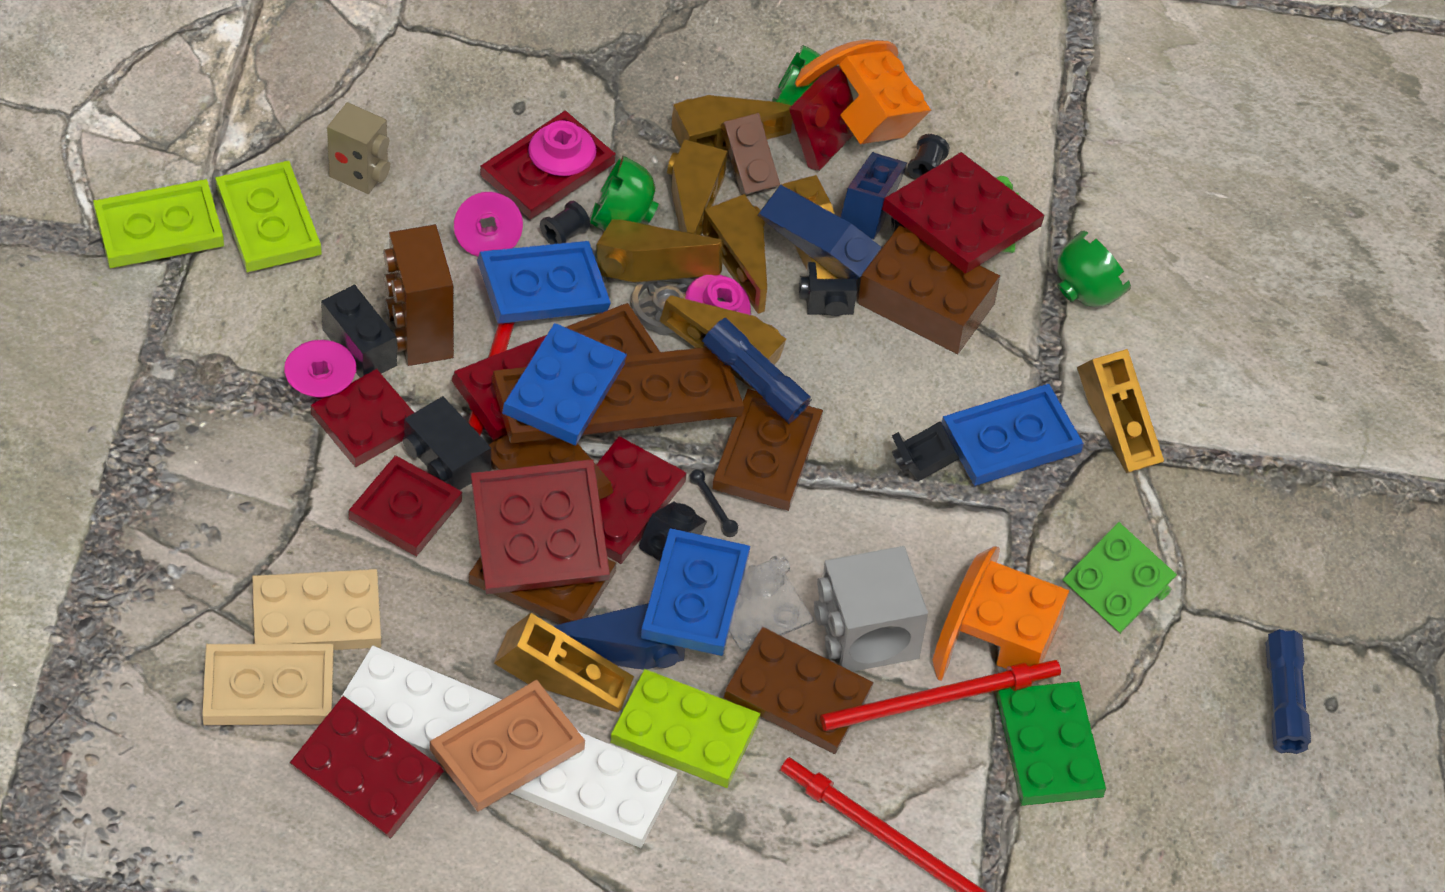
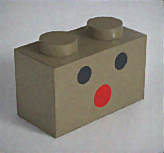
M347 102L327 126L329 177L369 194L378 182L382 183L386 179L390 170L387 151L390 142L389 137H387V120Z

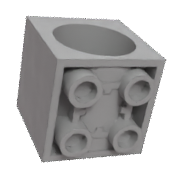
M905 546L825 560L823 576L817 579L819 600L814 601V613L818 625H824L827 632L825 646L829 659H835L838 665L852 672L920 659L928 611Z

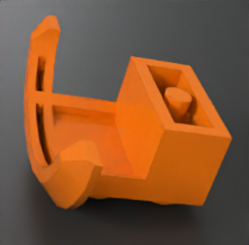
M862 39L835 47L804 66L795 81L797 87L807 86L821 74L839 65L859 94L840 115L860 144L904 138L931 111L924 100L922 91L913 84L904 71L903 63L897 58L899 51L896 45L889 41Z
M993 546L976 555L953 601L932 661L937 679L942 681L948 669L960 631L1000 646L996 664L999 667L1007 669L1008 666L1026 663L1028 666L1043 663L1063 618L1069 590L996 563L1000 548L997 546Z

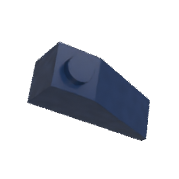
M872 152L847 188L840 218L850 222L874 240L888 214L882 210L884 198L897 191L906 170L907 162Z
M781 184L757 215L838 279L857 280L860 278L882 248L850 222Z
M649 603L554 626L605 659L621 667L640 670L656 667L668 668L677 662L684 661L685 648L641 638V630Z

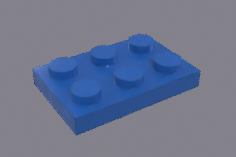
M589 241L480 251L477 263L498 324L602 313L610 307L611 302Z
M554 323L506 399L502 414L576 446L623 368L627 354Z
M1050 384L942 417V424L974 486L1081 453L1084 444Z
M670 528L643 622L641 638L723 656L749 558L750 546Z

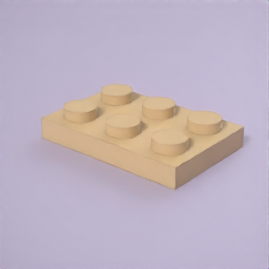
M377 569L252 576L255 644H333L334 650L371 648L372 646L381 648Z
M206 644L203 725L321 724L332 710L333 644Z

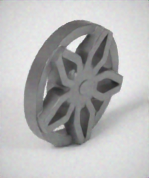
M692 278L639 282L632 294V310L642 325L658 332V335L668 336L675 333L660 322L665 301L670 295L685 299L686 294L683 295L682 293L687 291L688 286L694 280ZM663 281L677 282L680 284L672 287L668 286ZM648 287L650 297L648 296L638 301L640 294Z

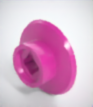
M562 120L555 121L536 132L530 140L528 151L532 162L539 169L553 175L567 176L577 174L592 164L596 156V145L592 137L584 129L572 122Z
M481 192L469 197L460 205L454 218V233L459 244L467 252L477 257L480 251L514 248L523 230V219L517 205L508 197L496 192ZM494 217L495 226L482 227L480 222L482 218Z
M704 275L696 278L688 286L685 299L751 315V305L746 292L732 278L723 275ZM717 298H723L726 302H720Z
M313 340L299 345L288 355L284 371L288 382L297 391L307 396L324 398L338 394L352 382L356 373V362L351 352L343 345L329 340Z

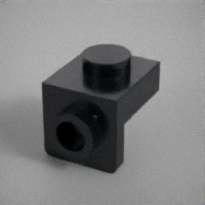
M808 262L806 276H800L799 298L806 299L807 315L840 316L854 314L857 294L856 279H817L816 262Z
M941 422L932 425L907 440L899 432L892 435L897 449L892 451L894 459L902 472L909 469L917 481L960 459Z
M673 501L651 514L639 548L661 561L670 528L701 535L707 520L697 515L690 506Z

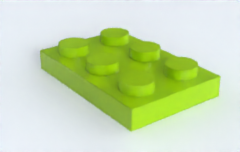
M289 160L215 177L216 189L246 272L322 255L321 243Z
M207 179L93 200L94 211L109 268L224 246V236Z
M644 669L611 733L610 743L728 788L760 722L761 713Z

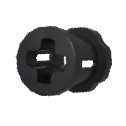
M935 134L922 135L917 141V154L914 159L909 161L907 167L909 175L917 179L940 165L942 160L947 158L950 151L947 141Z
M574 200L566 203L564 210L554 217H545L540 221L541 232L550 245L566 243V240L577 232L585 233L591 228L587 212Z

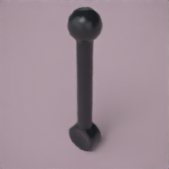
M700 469L693 470L690 473V481L699 486L722 522V533L726 537H734L738 533V523L727 517L704 481V472Z

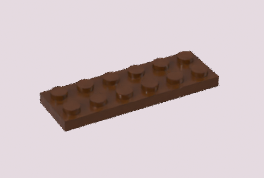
M707 347L626 356L623 368L582 435L742 416L744 404L731 367L725 365ZM527 367L493 371L492 384L501 414L506 399ZM502 414L510 443L557 438Z

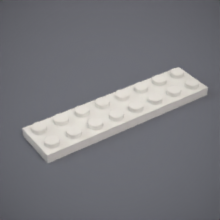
M375 646L371 647L343 693L350 701L431 760L438 763L439 761L430 751L431 740L502 700ZM579 732L585 739L584 750L511 792L513 795L641 848L677 781V772Z

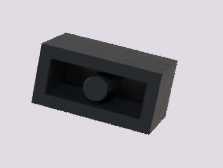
M355 284L321 301L323 331L331 341L343 345L351 352L356 362V373L360 378L375 369H378L382 374L397 366L396 335Z
M444 396L404 419L403 444L413 458L418 457L427 466L429 474L461 490L471 484V473L491 471V447Z

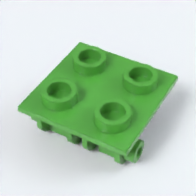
M1118 522L1062 580L1121 634L1156 597L1159 600H1163L1169 595L1171 588L1168 584L1177 574Z

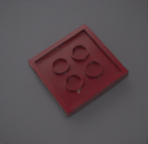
M962 152L885 197L882 210L965 274L1041 227L1045 216Z
M593 459L471 473L486 594L609 580L610 572Z

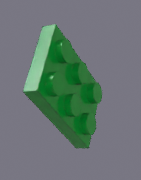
M1080 681L1037 685L1013 691L1011 688L998 690L996 699L1021 806L1103 798L1106 786Z

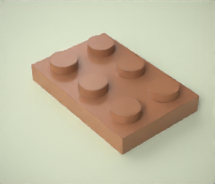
M537 680L430 741V751L477 812L585 749V739Z

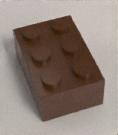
M433 224L389 232L390 248L383 250L386 270L389 273L384 274L385 288L388 296L385 299V308L388 321H395L396 329H393V333L397 337V352L404 351L407 366L454 358V285L437 225Z
M899 226L862 274L857 304L958 355L995 305L1000 275L980 265L965 274L910 230Z

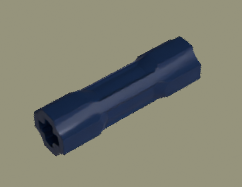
M726 317L720 320L706 334L703 339L704 345L765 399L767 404L788 424L796 420L812 401L810 399L811 396L772 364Z
M1279 629L1269 633L1268 640L1265 642L1273 717L1271 720L1273 748L1281 754H1299L1308 750V745L1311 743L1309 714L1306 711L1303 666L1305 663L1303 636L1295 630L1285 631Z

